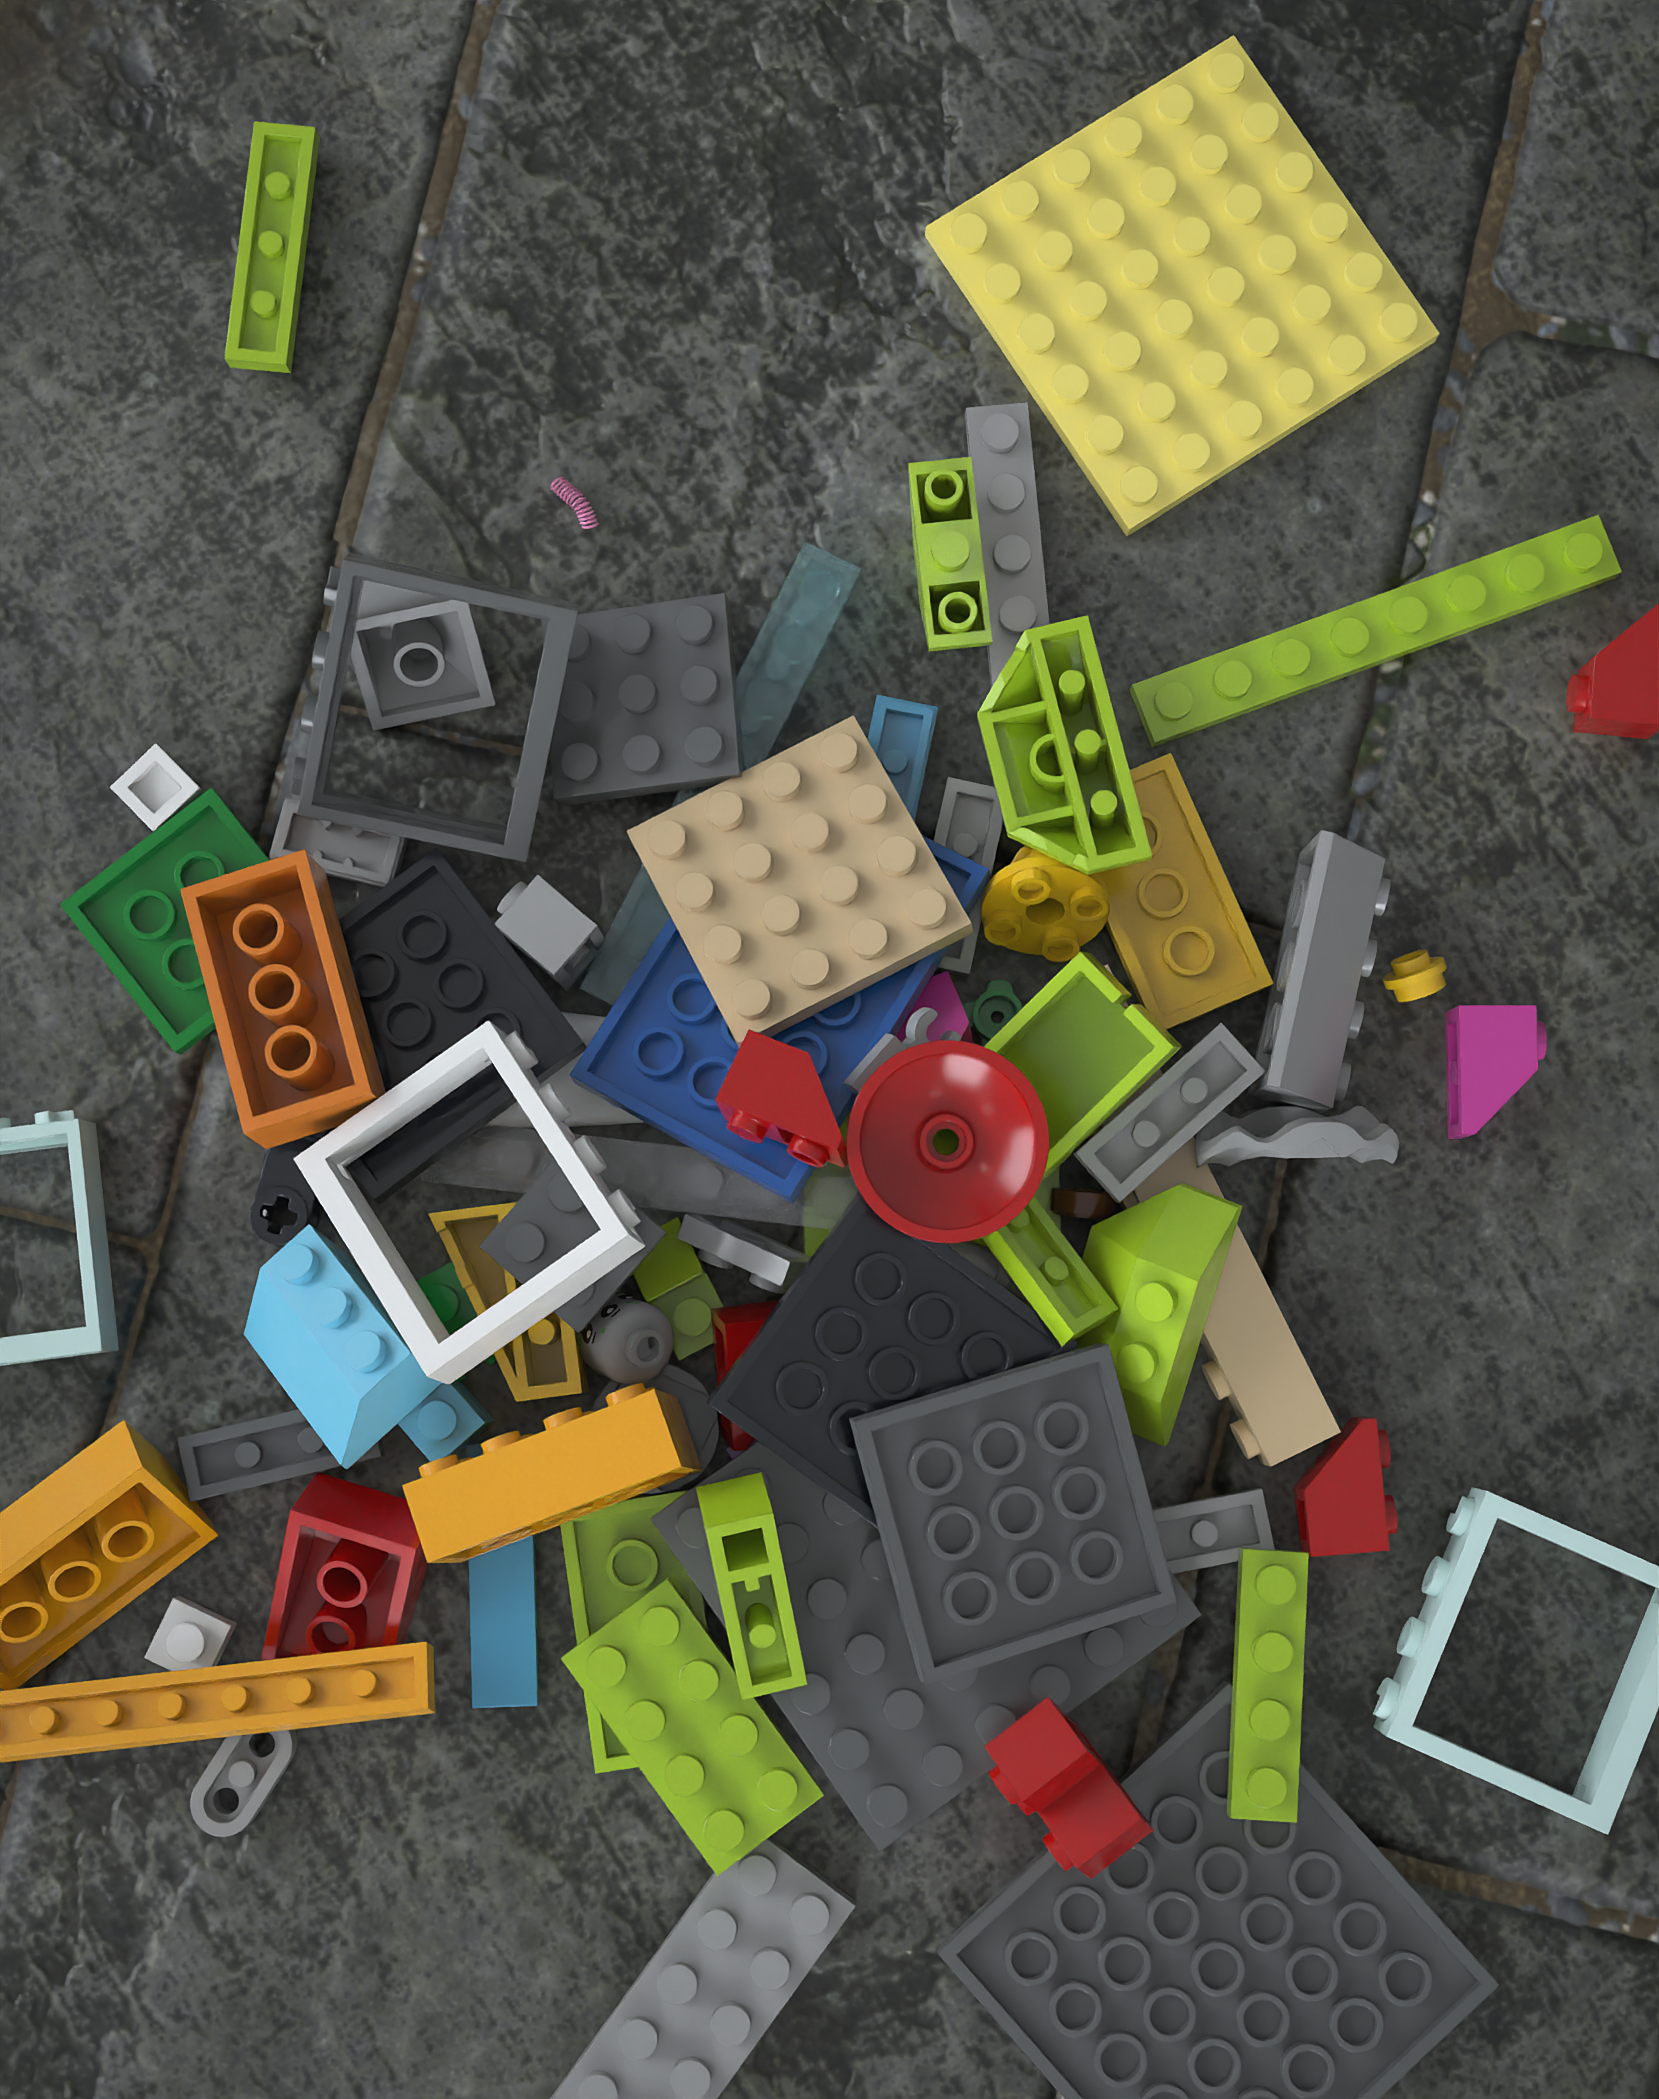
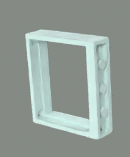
M74 1110L39 1112L34 1114L35 1124L11 1127L10 1118H0V1155L68 1146L86 1327L0 1338V1366L119 1351L96 1123L75 1119Z
M1472 1487L1467 1498L1462 1496L1455 1514L1450 1513L1446 1530L1452 1536L1443 1558L1436 1556L1425 1573L1422 1592L1428 1595L1418 1619L1410 1617L1400 1634L1397 1653L1403 1656L1393 1680L1388 1677L1385 1678L1378 1688L1377 1694L1380 1697L1373 1712L1378 1717L1373 1727L1386 1737L1608 1835L1659 1708V1566L1491 1492ZM1497 1518L1655 1587L1573 1795L1413 1725Z

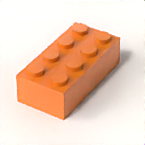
M303 849L180 889L243 1134L265 1149H269L340 1126L386 1093L326 872L312 856Z

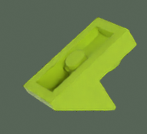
M677 1217L660 1226L668 1234L637 1268L633 1275L646 1303L657 1306L668 1317L674 1331L673 1350L680 1361L713 1344L711 1309L724 1307L701 1260L697 1257L698 1254L693 1245L677 1238L682 1225Z

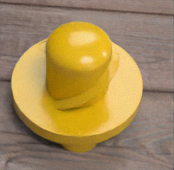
M1028 846L1022 847L1014 856L1011 864L998 871L988 881L981 896V917L985 937L989 942L995 945H1003L1017 952L1043 955L1046 959L1054 962H1063L1074 958L1079 953L1080 946L1089 942L1103 929L1110 912L1108 889L1098 873L1087 875Z

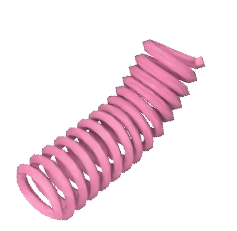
M565 477L555 479L550 489L554 490L557 496H560L561 499L563 498V501H566V504H569V507L574 509L580 524H582V528L590 529L598 526L599 522H596L598 519L594 518L596 514H592L594 510H591L592 506H589L590 502L586 501L587 498L583 497V493L568 482Z

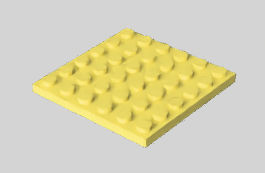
M1234 35L927 225L925 229L926 239L1126 536L1131 535L1430 346L1440 334Z

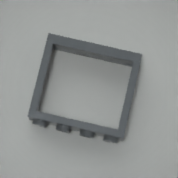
M348 553L342 561L341 568L330 567L328 584L324 592L323 604L334 607L330 632L318 631L313 652L312 669L323 672L318 696L307 694L301 719L300 732L311 734L307 759L296 756L291 775L290 794L300 796L297 815L527 862L579 603ZM364 580L549 621L507 826L326 788Z

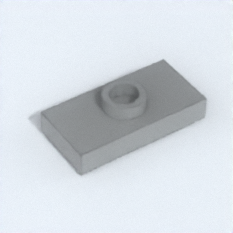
M285 798L269 854L270 860L305 849L326 872L327 876L379 889L399 876L409 838L297 815L299 801Z

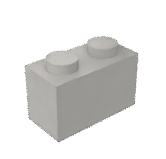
M539 875L529 885L523 881L517 883L506 894L497 908V911L502 916L496 921L495 925L515 948L566 991L569 990L608 945L598 926Z

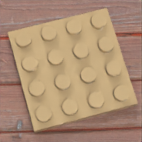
M854 715L741 772L742 777L730 778L627 831L633 846L739 1048L748 1029L771 1037L973 933L970 919Z

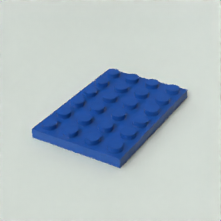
M922 835L964 911L969 916L983 893L986 884L991 879L990 870ZM670 916L569 1076L578 1086L793 1204L816 1168L792 1157L786 1151L788 1148L786 1144L765 1137L763 1143H755L736 1135L726 1127L728 1121L723 1117L715 1098L736 1057L739 1047ZM950 945L770 1037L810 1054L839 1128L852 1109L857 1097L843 1082L886 1033L896 1036Z

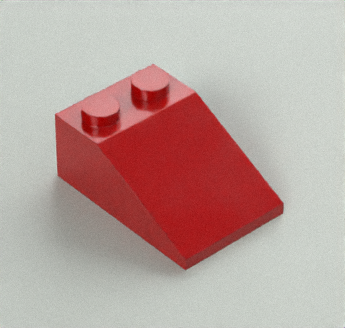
M320 1472L316 1473L290 1509L261 1661L404 1644L429 1564L427 1563L407 1499Z

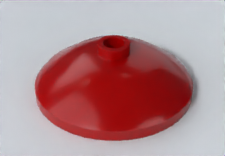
M938 1040L915 1045L899 1052L879 1066L868 1078L857 1095L850 1112L846 1135L847 1157L852 1177L859 1192L872 1210L885 1222L917 1239L937 1243H960L975 1240L999 1230L1017 1217L1028 1205L1045 1173L1049 1154V1129L1045 1111L1037 1092L1025 1075L1013 1063L1002 1055L977 1044L965 1041ZM941 1129L953 1131L958 1139L957 1148L949 1155H942L933 1147V1137Z

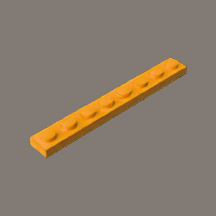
M428 1642L0 1691V1763L435 1713L434 1648Z

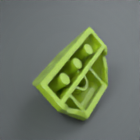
M1088 615L1025 630L1015 646V651L1002 669L977 713L1008 837L1087 875L1152 860L1151 848Z
M1183 1182L1091 1227L1082 1261L1119 1309L1105 1323L1075 1339L1079 1343L1075 1350L1100 1342L1109 1345L1132 1433L1161 1446H1166L1169 1443L1243 1207L1240 1204Z

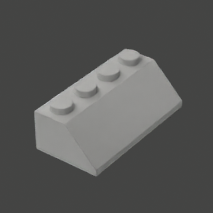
M1321 830L1299 853L1272 977L1274 984L1270 986L1255 1060L1265 1072L1249 1086L1247 1093L1248 1097L1287 1106H1298L1318 1113H1323L1333 1108L1334 1100L1343 1101L1347 1092L1351 1064L1342 1061L1347 1038L1356 1039L1363 1019L1364 1002L1356 1000L1360 976L1367 978L1370 976L1377 953V940L1369 939L1373 915L1382 916L1390 891V879L1382 878L1385 858L1333 832Z

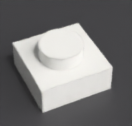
M156 743L110 786L153 832L205 793Z
M182 1596L174 1597L144 1658L170 1671L217 1666L237 1623Z

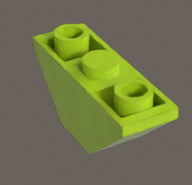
M972 457L908 463L913 550L920 610L928 650L930 652L992 645L993 640Z

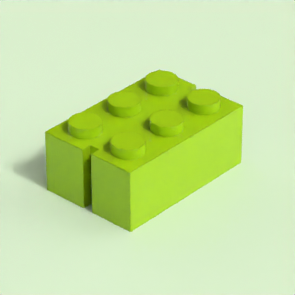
M1082 951L984 1046L1013 1063L1032 1084L1043 1105L1049 1129V1154L1041 1183L1182 1047L1141 1004H1131L1126 1008L1123 1003L1132 995L1091 953Z

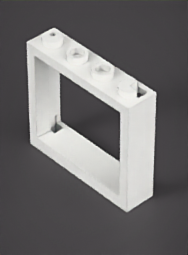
M489 1020L293 1158L426 1376L448 1385L646 1246L634 1228L635 1225L641 1222L634 1211L636 1208L621 1189L613 1193L610 1192L599 1173L607 1168L605 1161L585 1135L576 1140L564 1120L572 1115L569 1106L550 1082L542 1087L530 1068L538 1063L533 1051L525 1045L516 1030L507 1035ZM493 1063L601 1230L450 1336L349 1174L346 1166Z

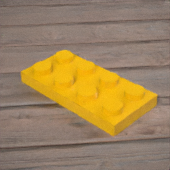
M1171 753L1130 770L1152 852V860L1098 872L1104 880L1109 894L1110 912L1105 924L1139 1003L1166 1030L1243 999L1274 984Z

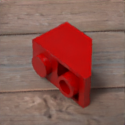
M748 1029L715 1098L723 1117L728 1121L726 1127L736 1135L755 1143H763L765 1137L786 1144L788 1145L786 1151L792 1157L808 1165L823 1168L825 1162L828 1161L845 1168L848 1163L847 1147L810 1054Z
M1366 1416L1351 1417L1340 1430L1341 1432L1334 1437L1294 1486L1300 1551L1309 1553L1310 1557L1390 1551L1388 1534H1396L1397 1532L1395 1502L1391 1494L1384 1495L1382 1469L1389 1468L1391 1463L1387 1432L1385 1429L1378 1430L1377 1418Z

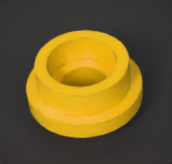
M1418 950L1391 961L1390 964L1393 971L1382 978L1385 988L1394 991L1398 1002H1407L1426 997L1444 988L1446 982L1442 973L1447 969V965L1443 957H1429L1427 950Z

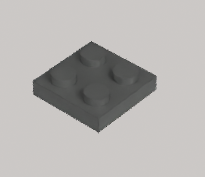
M554 1160L479 1247L520 1283L525 1284L601 1229L557 1161ZM601 1176L610 1192H615L617 1189ZM633 1204L636 1208L634 1211L641 1222L635 1225L634 1228L646 1246L554 1310L560 1318L578 1333H582L668 1234L635 1204Z

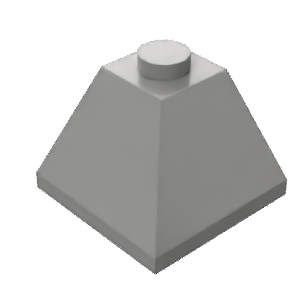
M364 581L350 657L373 731L495 705L494 693L469 603Z

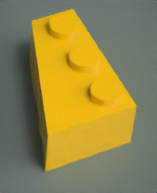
M517 1202L428 1213L436 1232L440 1234L454 1264L458 1279L463 1289L466 1290L477 1316L523 1285L479 1247ZM554 1311L494 1353L516 1402L589 1392L586 1365L579 1349L578 1332Z

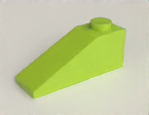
M762 1472L696 1487L741 1699L745 1700L807 1685L774 1515Z

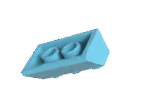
M310 1224L260 1268L244 1336L339 1464L348 1469L442 1382L426 1376L369 1281L346 1252Z

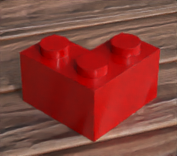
M1049 1697L984 1746L997 1764L988 1771L991 1779L1011 1805L1016 1803L1026 1816H1030L1034 1812L1040 1815L1050 1830L1048 1834L1042 1837V1840L1066 1872L1075 1865L1080 1872L1092 1879L1154 1831L1153 1827L1078 1724L1069 1715L1065 1714Z

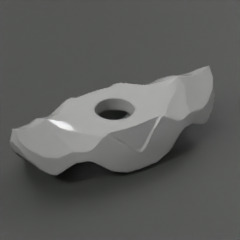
M1357 1105L1339 1115L1324 1117L1312 1110L1298 1106H1261L1248 1110L1237 1118L1229 1116L1222 1110L1197 1132L1195 1153L1197 1168L1208 1163H1220L1231 1166L1241 1160L1261 1156L1287 1159L1349 1156L1360 1163L1383 1159L1393 1164L1397 1158L1400 1143L1394 1130L1387 1124H1380L1375 1116L1363 1106Z

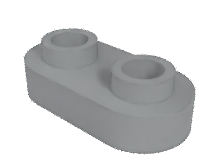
M295 1729L268 1732L275 1740V1748L272 1753L268 1754L262 1753L256 1748V1734L225 1738L195 1785L190 1799L193 1819L203 1831L213 1836H231L242 1831L255 1819L295 1755L297 1748ZM227 1787L236 1791L239 1797L237 1809L229 1810L221 1805L219 1792L222 1788Z

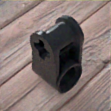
M319 1132L266 1149L263 1170L253 1203L250 1207L249 1217L252 1229L260 1239L282 1249L308 1224L318 1229L323 1206L293 1158L326 1136V1133ZM289 1205V1210L298 1215L297 1222L294 1226L284 1225L280 1231V1226L271 1222L274 1211L285 1212Z

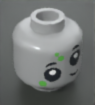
M619 1293L611 1298L582 1333H578L579 1349L584 1362L595 1372L626 1385L646 1383L659 1375L669 1362L674 1348V1331L668 1317L657 1306L646 1303V1301Z

